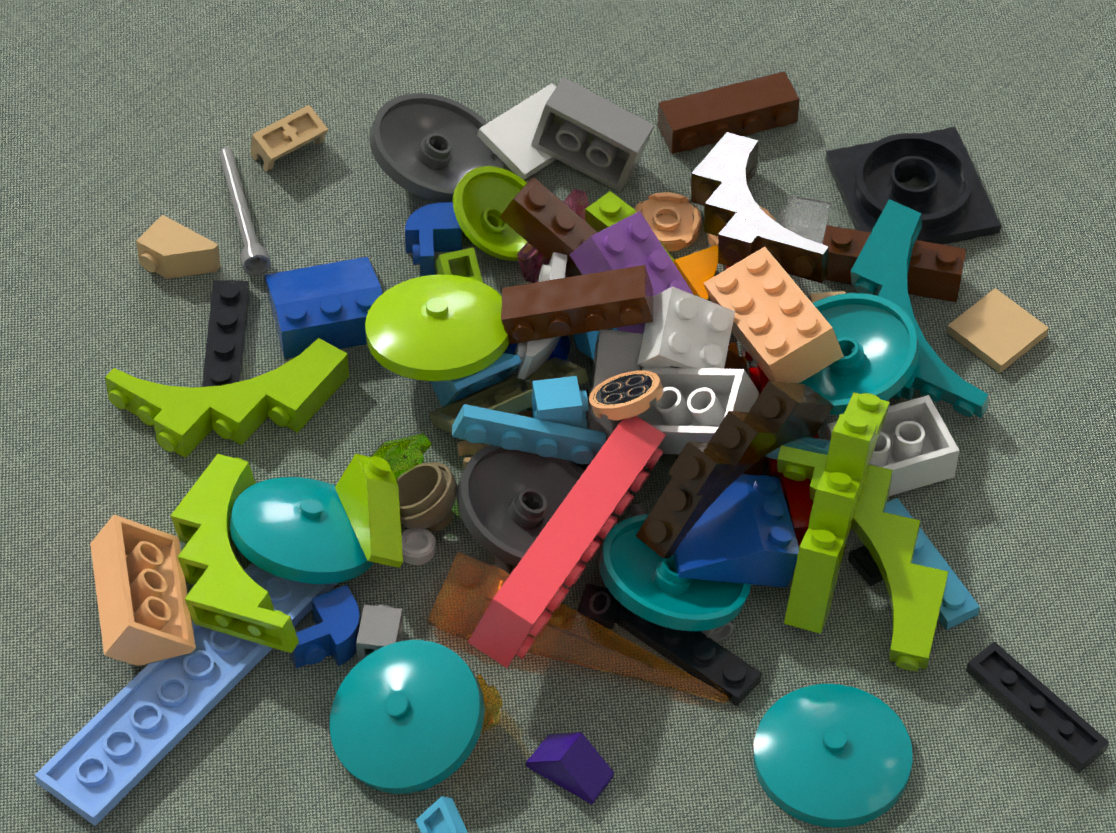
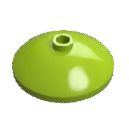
M478 167L463 176L456 185L453 195L454 213L459 226L467 238L485 253L508 261L523 260L537 252L531 244L499 218L512 199L527 184L518 175L499 167Z

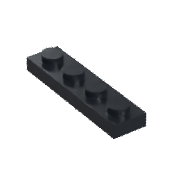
M213 280L202 387L222 386L241 381L250 292L249 281Z
M625 606L616 614L617 625L735 706H738L761 682V672L707 637L701 631H683L663 627L641 618Z
M993 642L967 663L966 672L1079 772L1107 751L1109 741L996 642Z

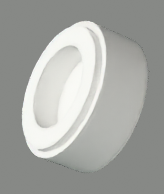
M408 528L401 533L404 562L411 565H422L433 558L436 551L435 537L428 529Z

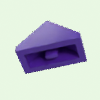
M582 732L548 734L526 762V767L591 805H593L614 777V771Z

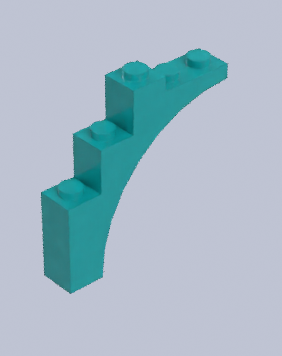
M889 199L850 272L852 285H855L854 287L858 292L875 294L897 304L909 315L916 329L919 342V359L916 369L905 386L891 398L900 399V397H903L910 401L914 392L918 389L922 396L929 395L934 402L943 400L953 405V409L964 416L972 417L975 415L983 418L989 406V394L963 380L939 358L926 341L913 314L908 294L907 277L912 250L922 228L921 213Z

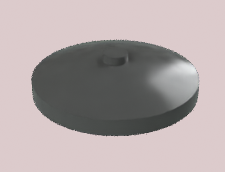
M413 93L393 98L379 109L370 129L369 142L371 151L381 169L394 182L407 191L432 201L442 203L453 202L456 185L466 173L475 168L483 166L503 168L504 163L477 136L479 128L487 124V122L470 108L446 97L426 93Z
M488 445L479 450L469 460L459 479L457 486L459 513L470 534L484 549L500 560L517 566L584 473V470L573 461L554 457H542L534 453L507 450L499 446Z

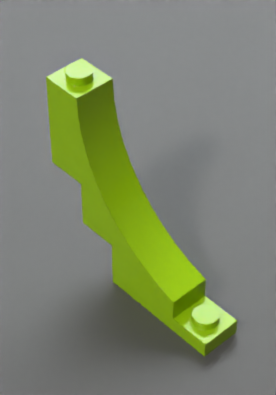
M781 445L777 459L778 472L783 473L785 477L791 480L804 481L805 478L812 479L810 499L814 501L817 485L825 469L827 455ZM869 465L850 528L869 550L886 585L893 622L889 661L896 662V666L904 670L918 671L919 668L927 669L947 584L948 571L912 563L919 534L920 520L885 512L893 470Z
M217 454L170 515L180 542L187 543L177 556L186 581L194 584V587L185 597L187 607L195 625L292 653L299 640L291 617L281 611H275L269 592L258 585L242 569L236 559V545L230 533V519L236 499L245 489L256 484L249 462L241 458Z

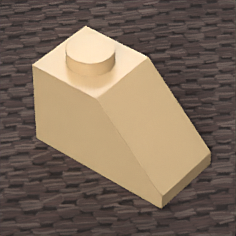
M161 215L136 240L139 263L147 271L155 272L166 279L217 272L221 268L218 244L164 215Z

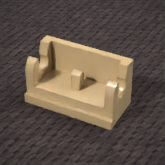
M307 105L252 134L250 155L255 161L262 158L264 161V171L267 172L274 168L275 160L313 140L316 145L324 142L328 128L311 106Z

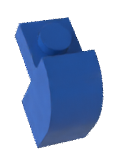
M453 202L432 203L422 206L414 211L406 222V253H413V265H420L421 277L435 275L434 252L462 250L461 227L454 213Z
M347 585L311 598L313 619L316 625L296 632L299 643L293 652L290 653V658L296 669L307 664L319 663L330 655L333 656L337 666H340L350 660L357 652L356 641L360 627V614L358 605Z

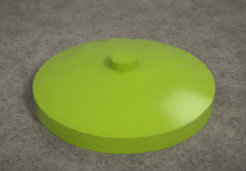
M428 275L404 281L381 294L370 307L365 322L368 348L373 357L386 369L410 379L448 381L470 376L498 360L510 343L508 334H506L501 321L502 296L496 290L480 281L458 275Z

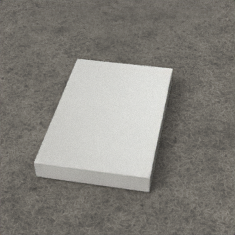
M553 83L479 128L477 136L496 156L523 180L557 160L531 146L544 106L556 88Z

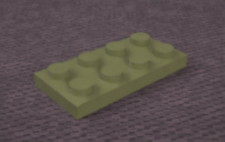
M554 357L545 361L525 380L517 378L518 374L431 411L429 415L433 426L452 434V425L463 404L516 414L525 409L527 411L532 410V381L577 376L578 385L588 382L589 379L584 367Z

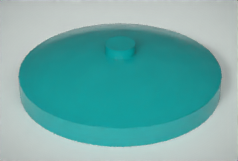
M865 293L838 294L813 303L833 327L844 357L799 384L808 385L834 405L829 415L844 414L853 392L858 394L870 393L876 395L881 400L887 401L905 386L913 375L918 363L919 342L912 320L901 307L883 297Z
M302 477L272 478L258 482L245 489L233 505L230 519V533L233 542L249 561L275 576L300 583L333 584L356 578L374 564V562L367 561L333 484Z
M649 514L625 519L609 531L599 555L600 574L611 594L634 614L654 624L671 629L704 631L726 625L734 620L742 611L749 595L751 584L678 578L673 555L671 558L663 559L636 537Z
M406 640L386 645L362 659L348 673L335 695L329 724L335 753L344 767L357 780L372 789L391 794H406L428 789L456 772L475 748L484 722L485 706L482 689L475 674L465 661L455 652L441 644L424 640Z
M817 684L790 692L768 709L756 731L753 761L756 776L764 792L784 812L812 825L845 828L872 821L886 813L897 803L904 793L910 778L913 751L905 725L899 716L882 700L866 691L851 686Z

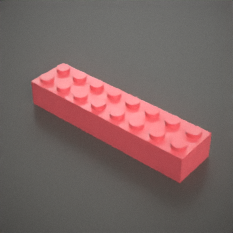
M637 415L620 421L492 599L468 640L469 644L508 668L515 656L521 659L525 657L535 641L530 635L536 638L552 617V614L547 610L554 612L555 609H558L570 591L564 586L566 585L571 588L586 568V565L581 563V561L588 563L592 560L603 543L597 538L605 539L609 531L619 520L613 515H623L635 496L629 492L631 490L635 493L639 492L648 479L650 473L645 468L647 467L652 471L664 453L658 448L666 436L664 433Z

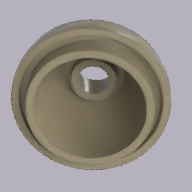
M438 462L422 463L406 470L396 479L399 487L401 526L412 529L428 528L431 531H439L450 524L454 516L452 508L456 501L457 483L453 473L446 465Z

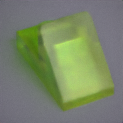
M424 433L383 442L370 457L378 456L387 461L395 479H397L406 470L423 463V454L432 443Z

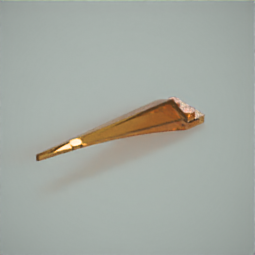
M458 552L427 619V624L462 639L469 640L492 599L510 574L495 565H488ZM563 603L554 612L547 610L552 614V617L536 638L530 635L535 641L527 653L630 677L722 703L729 701L728 696Z

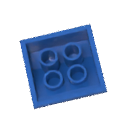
M368 257L264 275L284 359L297 357L318 338L338 349L367 344L366 316L375 300L383 294L381 285Z
M742 474L726 488L704 512L674 552L673 556L678 578L788 588L795 570L799 546L779 478L766 475Z

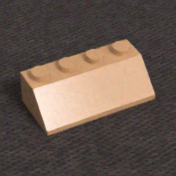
M113 515L90 543L104 655L115 660L140 666L192 653L196 646L191 614L185 601V597L188 595L185 576L177 557L181 552L179 537Z

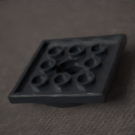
M956 127L924 133L895 134L876 142L826 151L827 164L855 230L872 232L890 199L921 213L922 228L917 238L918 241L947 244L1000 233L1001 224ZM916 177L926 181L929 186L923 189H910L899 182H907Z

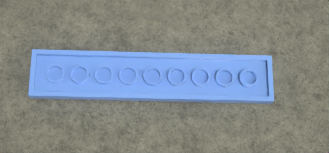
M253 563L244 570L258 585L269 592L274 610L281 611L291 617L294 627L312 610L311 598L331 591L338 584L295 582L275 576ZM192 621L196 646L194 651L189 654L149 663L35 774L36 783L96 826L273 648L195 625Z

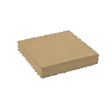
M994 288L948 324L947 334L998 373H1001L1044 339L1048 334L1049 328Z

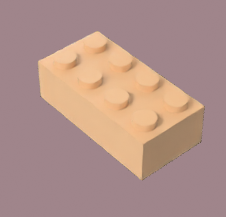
M766 247L761 248L703 283L711 302L735 311L731 332L770 381L799 384L844 357L833 327Z

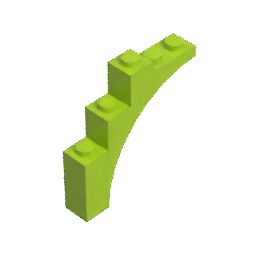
M318 338L300 355L277 369L249 380L227 385L194 388L162 385L138 379L116 368H113L105 376L108 399L115 407L121 410H128L149 426L154 425L158 444L168 452L174 451L186 458L212 429L220 437L231 439L240 445H243L268 417L275 424L281 427L286 426L298 433L349 377V363L346 352Z
M853 392L844 414H840L832 431L826 465L815 491L808 529L799 547L784 624L821 634L827 621L858 499L890 404L889 401L881 400L876 395Z

